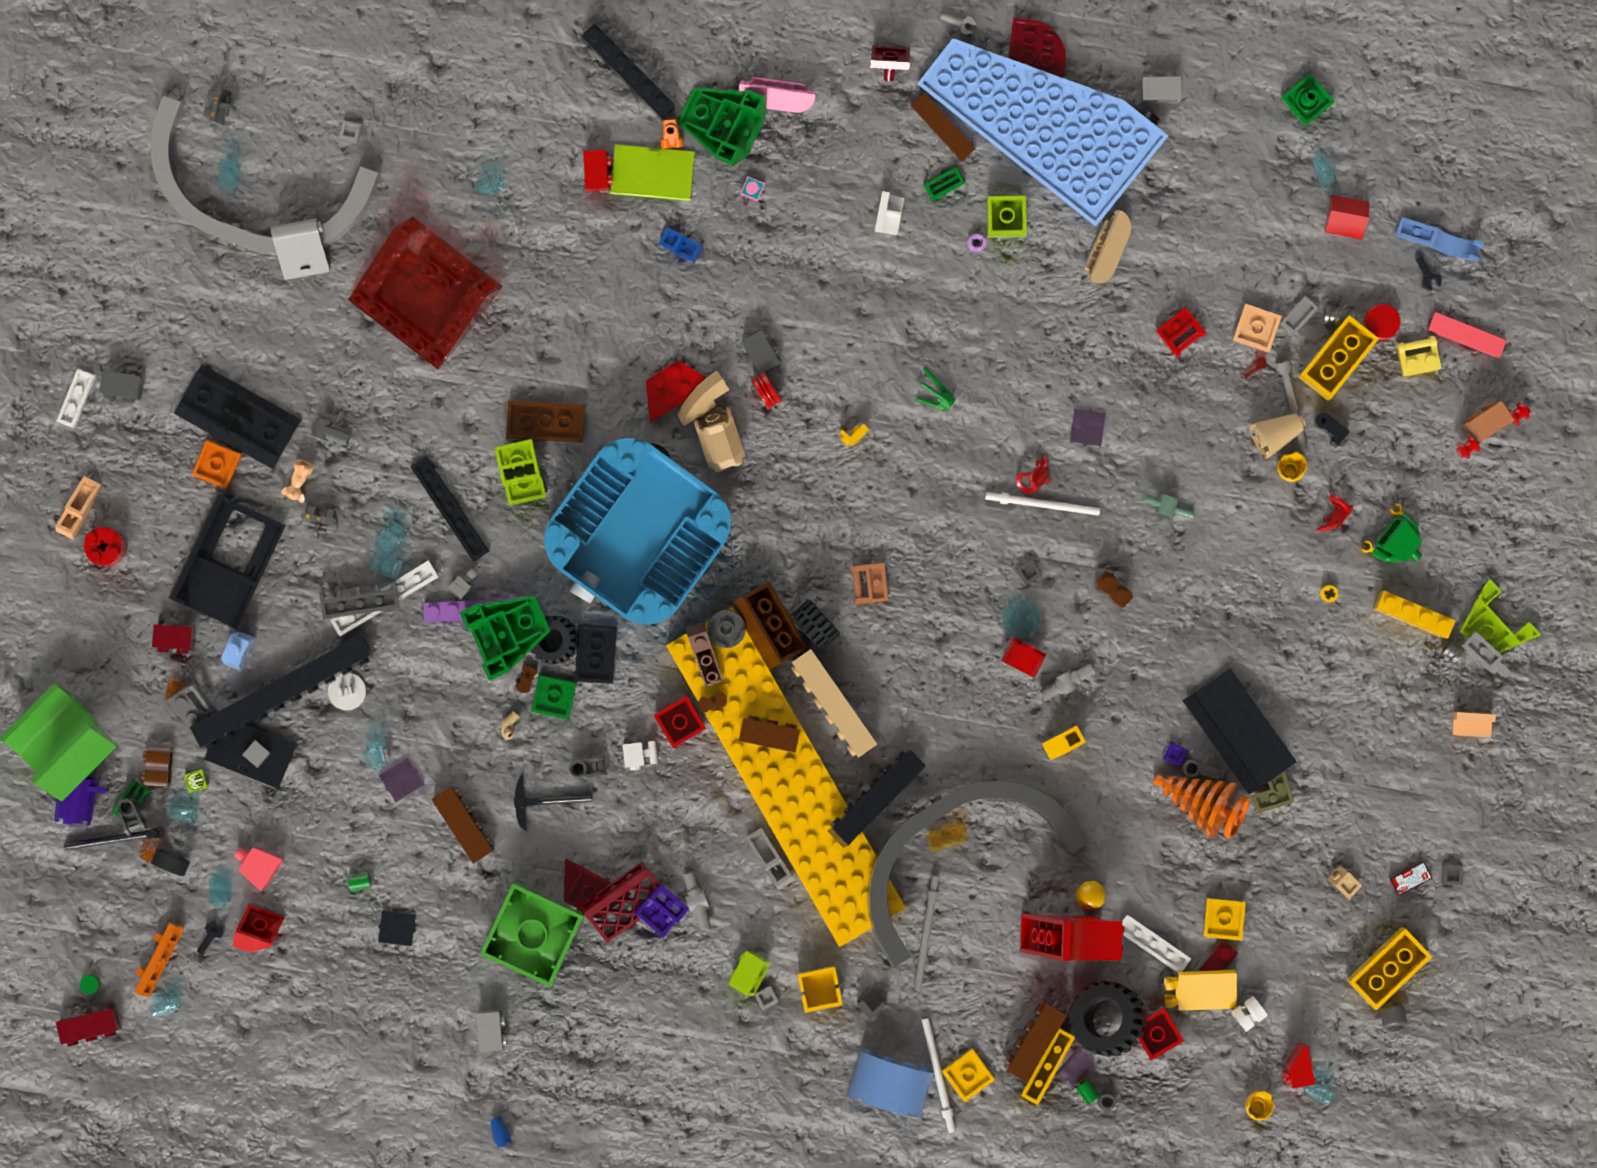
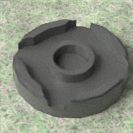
M731 610L716 612L709 619L707 625L710 640L716 646L722 648H732L738 645L746 632L742 617Z

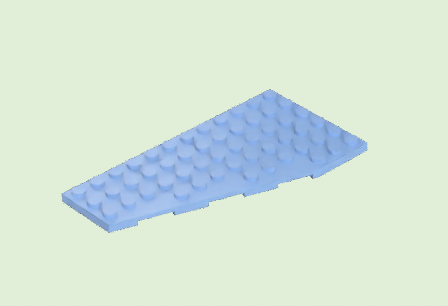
M954 38L917 83L1095 227L1168 137L1166 133L1120 98Z

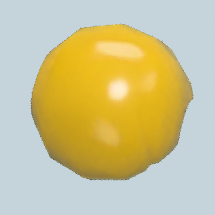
M1298 452L1283 455L1277 465L1278 474L1288 482L1300 480L1307 471V461Z
M1097 881L1084 882L1075 892V900L1083 910H1096L1105 902L1106 891L1103 885Z
M1254 1091L1248 1095L1245 1100V1109L1250 1118L1260 1121L1266 1120L1272 1115L1275 1104L1270 1093Z

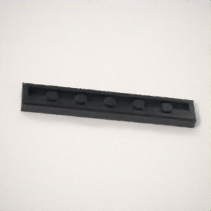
M427 456L410 466L472 561L475 562L490 551Z

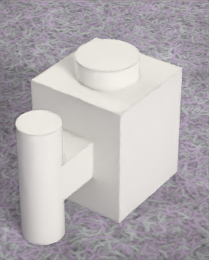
M649 741V749L643 750V742L624 744L625 768L630 767V771L641 770V766L645 765V757H650V765L658 764L656 742Z

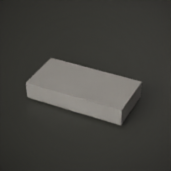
M1304 295L1279 324L1289 334L1294 336L1319 307Z

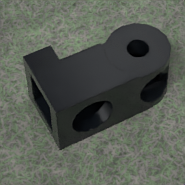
M1321 413L1314 419V427L1329 435L1333 439L1330 444L1335 448L1340 445L1350 432L1327 413Z

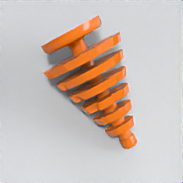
M1157 774L1154 777L1153 784L1163 787V793L1167 797L1173 792L1171 800L1175 805L1179 804L1180 800H1182L1180 810L1183 813H1187L1190 808L1188 817L1193 822L1197 819V826L1201 830L1205 828L1206 835L1212 839L1216 836L1225 821L1224 836L1230 840L1235 836L1250 804L1249 797L1241 796L1232 808L1237 795V783L1230 782L1226 786V782L1218 781L1214 784L1211 780H1205L1201 785V779H1193L1191 784H1189L1190 779L1188 777L1180 778L1178 783H1176L1177 776H1169L1166 779L1164 776Z

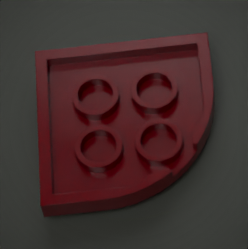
M1013 17L1008 58L1064 78L1066 51L1062 40L1054 29L1037 20Z

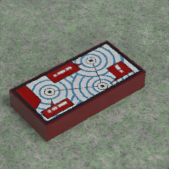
M1424 861L1389 878L1397 896L1433 879Z

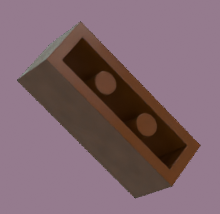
M748 715L747 719L743 718L739 741L796 753L800 730L797 729V725L786 723L785 727L779 726L778 721L767 719L765 723L760 722L759 717Z

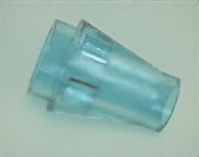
M1323 157L1312 162L1318 184H1321L1322 187H1327L1336 181L1335 173L1327 165Z
M169 806L167 817L187 825L190 823L194 824L197 818V809L192 806Z
M168 995L156 1005L150 1007V1011L153 1017L176 1013L181 1008V1003L176 995Z
M1318 1084L1306 1086L1304 1090L1305 1093L1309 1094L1320 1104L1327 1106L1334 1094L1330 1087Z

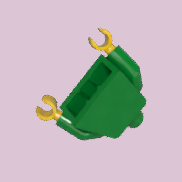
M1395 504L1399 512L1396 513L1390 509V514L1395 519L1374 544L1376 547H1372L1369 541H1364L1370 545V549L1364 550L1361 548L1364 553L1371 552L1372 556L1384 562H1407L1409 558L1416 562L1422 556V553L1417 550L1422 543V540L1419 538L1418 524L1410 515L1402 512L1400 504Z

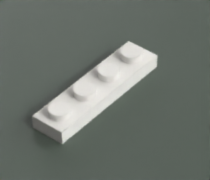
M1129 915L1125 916L1122 920L1125 937L1177 973L1183 972L1191 960L1190 957Z

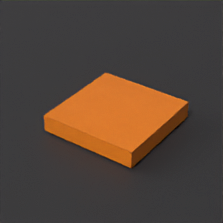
M206 440L191 475L228 489L242 454Z

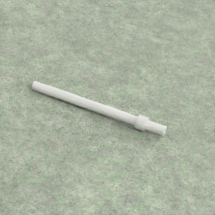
M986 492L985 495L986 500L1000 501L1001 504L1014 503L1099 515L1100 508L1013 496L1005 492H1001V494Z
M925 1018L921 1021L943 1108L941 1112L943 1119L945 1118L948 1133L956 1132L953 1121V1108H950L929 1018Z

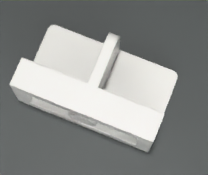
M882 191L875 232L891 235L898 234L904 198L892 196L890 192Z

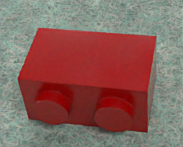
M606 150L583 151L586 192L609 191V185H612V174H608V167L611 166V155H607Z

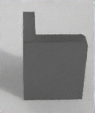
M872 989L857 1003V1006L869 1020L887 1005L875 989Z

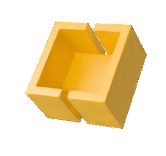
M835 965L797 973L800 991L803 992L805 990V993L801 994L805 1013L843 1005L840 987H835V985L839 984Z

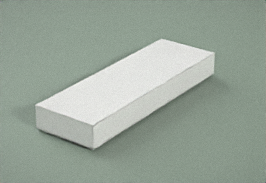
M77 368L56 420L57 422L76 429L96 375Z

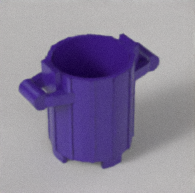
M85 778L62 802L56 799L54 822H59V819L62 818L63 824H82L83 821H87L86 826H91L96 792L107 794L109 788L107 786L99 787L100 778Z

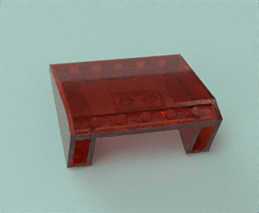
M411 217L394 227L348 300L438 370L494 301L503 286L416 218Z

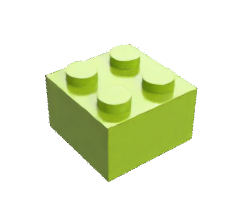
M988 196L986 199L987 238L1026 237V196Z

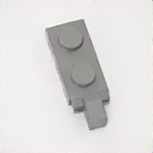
M1476 631L1461 645L1489 672L1491 671L1493 674L1498 672L1502 677H1506L1511 672L1503 665L1506 662L1503 659L1504 657Z

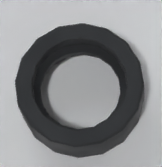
M156 849L151 864L167 872L185 876L190 861L171 852Z

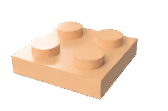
M1245 304L1232 341L1269 353L1282 316Z

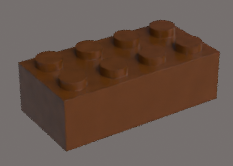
M770 581L731 603L735 612L742 617L746 631L769 670L808 648Z
M1043 1001L1042 1004L1038 1003L1033 1012L1035 1013L1033 1020L1029 1019L1024 1026V1035L1016 1039L1013 1045L1015 1046L1013 1053L1009 1052L1004 1060L1005 1069L1026 1083L1067 1017L1064 1012L1046 1001Z

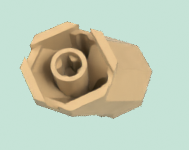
M717 406L701 415L699 420H694L709 468L714 469V472H721L725 468L739 466L743 463L745 451L730 408L726 407V410H723L722 407Z

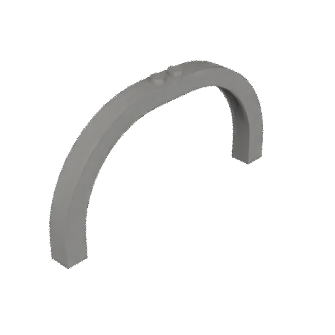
M163 96L152 127L150 151L155 177L168 202L194 227L218 238L217 242L225 245H228V243L235 244L236 249L246 252V249L258 253L277 256L272 237L257 235L213 219L195 208L184 195L176 179L172 162L173 138L184 105L180 101ZM360 166L351 192L344 205L329 221L323 224V232L320 233L323 248L344 236L363 216L379 182L380 174L378 172Z

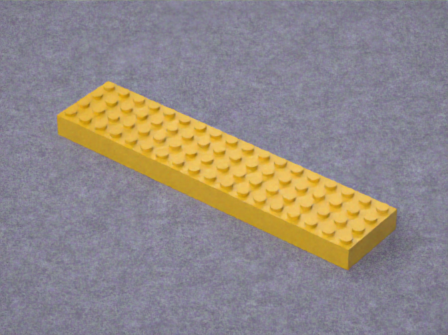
M707 621L706 623H704V624H705V627H706V630H707V625H708V622H709V621ZM746 631L742 641L732 648H722L716 646L711 641L724 681L706 687L687 634L667 644L666 647L698 702L701 697L707 699L711 696L715 697L719 691L726 695L727 704L725 707L714 708L705 714L838 946L841 947L872 929L868 915L867 889L870 873L877 856L863 832L849 846L844 848L828 833V830L831 828L829 824L837 816L840 818L844 814L843 810L847 807V804L749 634ZM748 715L759 717L760 722L766 723L767 719L778 721L779 726L785 727L786 723L797 725L800 734L796 753L739 741L743 718L747 719ZM889 879L887 902L891 918L905 910L906 907Z

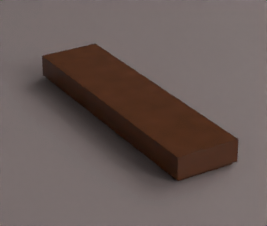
M925 92L910 105L961 162L976 150L972 143Z

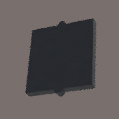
M382 910L381 923L378 925V928H380L378 942L412 946L413 934L416 931L414 928L416 914Z

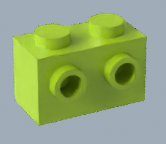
M754 951L744 952L739 958L737 969L730 975L728 985L746 996H754L772 962Z

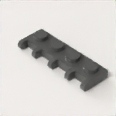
M396 581L392 582L393 589L380 591L379 584H375V592L361 594L360 587H356V595L342 597L341 590H337V598L325 599L324 592L320 593L323 619L400 608Z

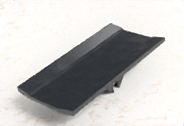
M203 364L196 372L174 412L175 415L273 470L302 421Z
M1230 668L1182 700L1249 795L1297 763Z

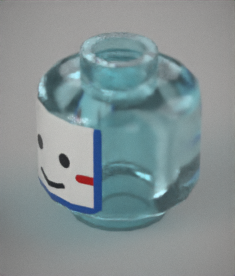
M380 741L366 744V748L362 751L366 766L374 768V771L383 770L390 761L386 745L380 743Z

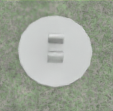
M353 673L346 676L342 674L337 676L336 681L329 684L328 697L331 703L336 708L342 710H353L359 707L366 696V686L363 680Z

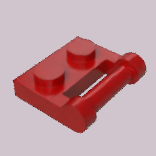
M1186 307L1155 331L1176 358L1199 337L1202 338L1206 335L1205 330ZM1193 327L1195 329V332L1179 345H1174L1173 341L1189 328Z

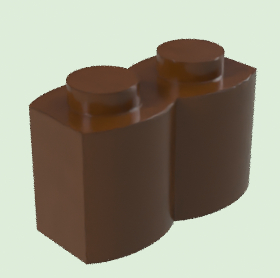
M1103 572L1094 582L1096 588L1101 593L1108 595L1110 601L1119 608H1124L1133 599L1131 591L1125 586L1120 585L1117 578L1109 572Z
M147 747V750H144L143 762H145L146 766L145 770H142L141 780L144 781V785L170 787L173 748Z

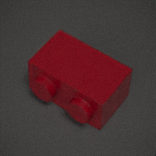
M154 624L152 647L157 648V652H169V649H177L176 653L188 654V650L194 651L196 628Z

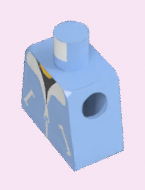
M239 630L232 633L222 654V662L225 665L242 671L256 638Z

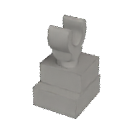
M472 568L464 579L458 576L449 585L448 590L462 601L471 590V586L468 584L477 577L478 573Z

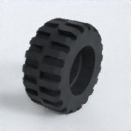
M1106 980L1099 983L1093 982L1089 984V988L1084 987L1081 989L1080 992L1082 994L1075 996L1073 1000L1076 1003L1074 1006L1071 1005L1069 1010L1073 1012L1072 1016H1069V1022L1073 1023L1070 1030L1072 1034L1076 1035L1074 1039L1077 1043L1082 1044V1047L1091 1051V1053L1107 1057L1120 1056L1122 1052L1128 1053L1131 1051V1046L1136 1047L1139 1043L1137 1041L1138 1037H1143L1145 1033L1142 1031V1027H1146L1147 1021L1143 1020V1016L1147 1015L1146 1009L1142 1008L1143 1002L1140 998H1137L1138 994L1125 985ZM1110 1000L1118 1003L1120 1006L1122 1023L1116 1033L1109 1037H1103L1096 1032L1093 1018L1096 1009L1103 1002Z

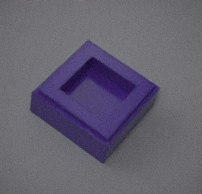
M1171 742L1163 759L1180 768L1189 750Z

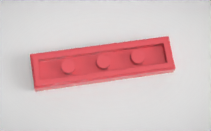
M1436 312L1433 314L1427 330L1498 359L1507 341Z

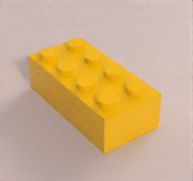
M1348 315L1300 373L1298 378L1328 401L1335 395L1379 338Z
M1401 927L1346 981L1373 1009L1377 1010L1426 964L1432 956L1406 928Z

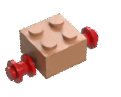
M1502 401L1488 403L1481 408V413H1473L1465 419L1466 423L1462 427L1468 434L1467 442L1464 444L1458 442L1456 452L1461 458L1469 459L1471 452L1476 451L1478 453L1481 451L1480 442L1509 423H1513L1517 427L1520 425L1519 420L1522 418L1529 419L1530 408L1525 403L1518 402L1516 404L1517 408L1512 411L1510 409L1507 410Z

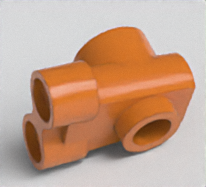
M676 117L663 119V138L660 139L661 148L663 149L684 146ZM668 127H673L674 130H671V131H670V130H667V128H668Z

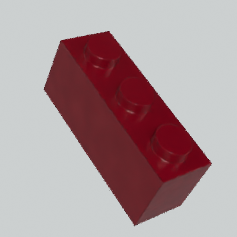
M116 1007L56 1022L60 1044L67 1043V1047L79 1044L78 1040L86 1039V1042L97 1040V1036L103 1034L105 1038L116 1035V1031L121 1030Z

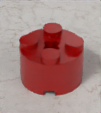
M98 527L85 536L84 552L87 558L94 564L114 566L120 563L127 553L128 545L126 538L115 529ZM105 543H106V544H108V547H106L105 550H104V549H103V546H104Z
M1012 637L1001 661L1034 678L1047 654Z

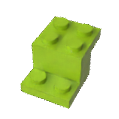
M532 439L494 447L502 485L505 487L509 506L547 498L539 460L536 458Z

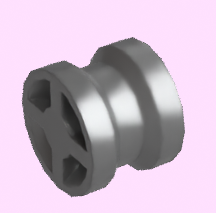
M1326 305L1322 323H1331L1333 326L1338 327L1342 316V308L1338 307L1335 309L1330 305Z
M1452 640L1440 654L1443 657L1446 656L1449 662L1454 664L1462 656L1465 649L1458 647L1456 642Z

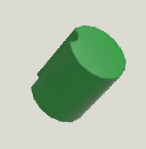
M364 872L348 876L350 891L354 892L371 888L369 873Z
M1089 1079L1082 1081L1075 1087L1087 1105L1100 1096Z

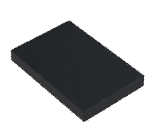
M579 624L578 638H580V642H577L579 648L576 654L575 682L613 684L617 627Z

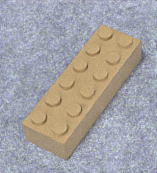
M810 649L792 662L794 666L791 667L797 678L799 676L803 678L805 682L802 685L808 693L812 691L816 698L813 701L819 709L824 708L827 713L824 716L829 724L834 723L838 730L835 732L841 741L844 739L849 745L846 748L852 756L856 755L859 758L875 747L877 743L813 651Z

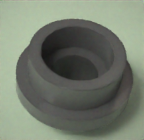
M1104 1091L1099 1094L1097 1104L1102 1110L1110 1111L1116 1106L1117 1100L1113 1093ZM1104 1098H1110V1103L1104 1104Z

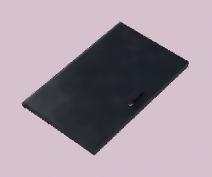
M251 724V727L244 731L239 729L234 732V736L230 739L217 741L215 747L208 749L204 760L279 789L298 743ZM255 740L270 752L258 768L243 756V753Z

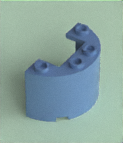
M865 1048V1051L860 1050L847 1095L856 1100L860 1098L863 1103L906 1116L909 1113L912 1114V1117L920 1118L934 1072L931 1071L932 1068L921 1065L920 1068H913L914 1064L903 1061L900 1064L895 1062V1058L884 1056V1059L880 1058L879 1055H876L877 1051L868 1048Z

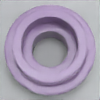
M979 233L972 234L967 241L968 248L976 253L983 251L986 247L985 237ZM979 240L980 245L974 246L973 241Z

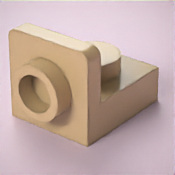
M1341 866L1335 869L1327 879L1349 900L1362 886Z

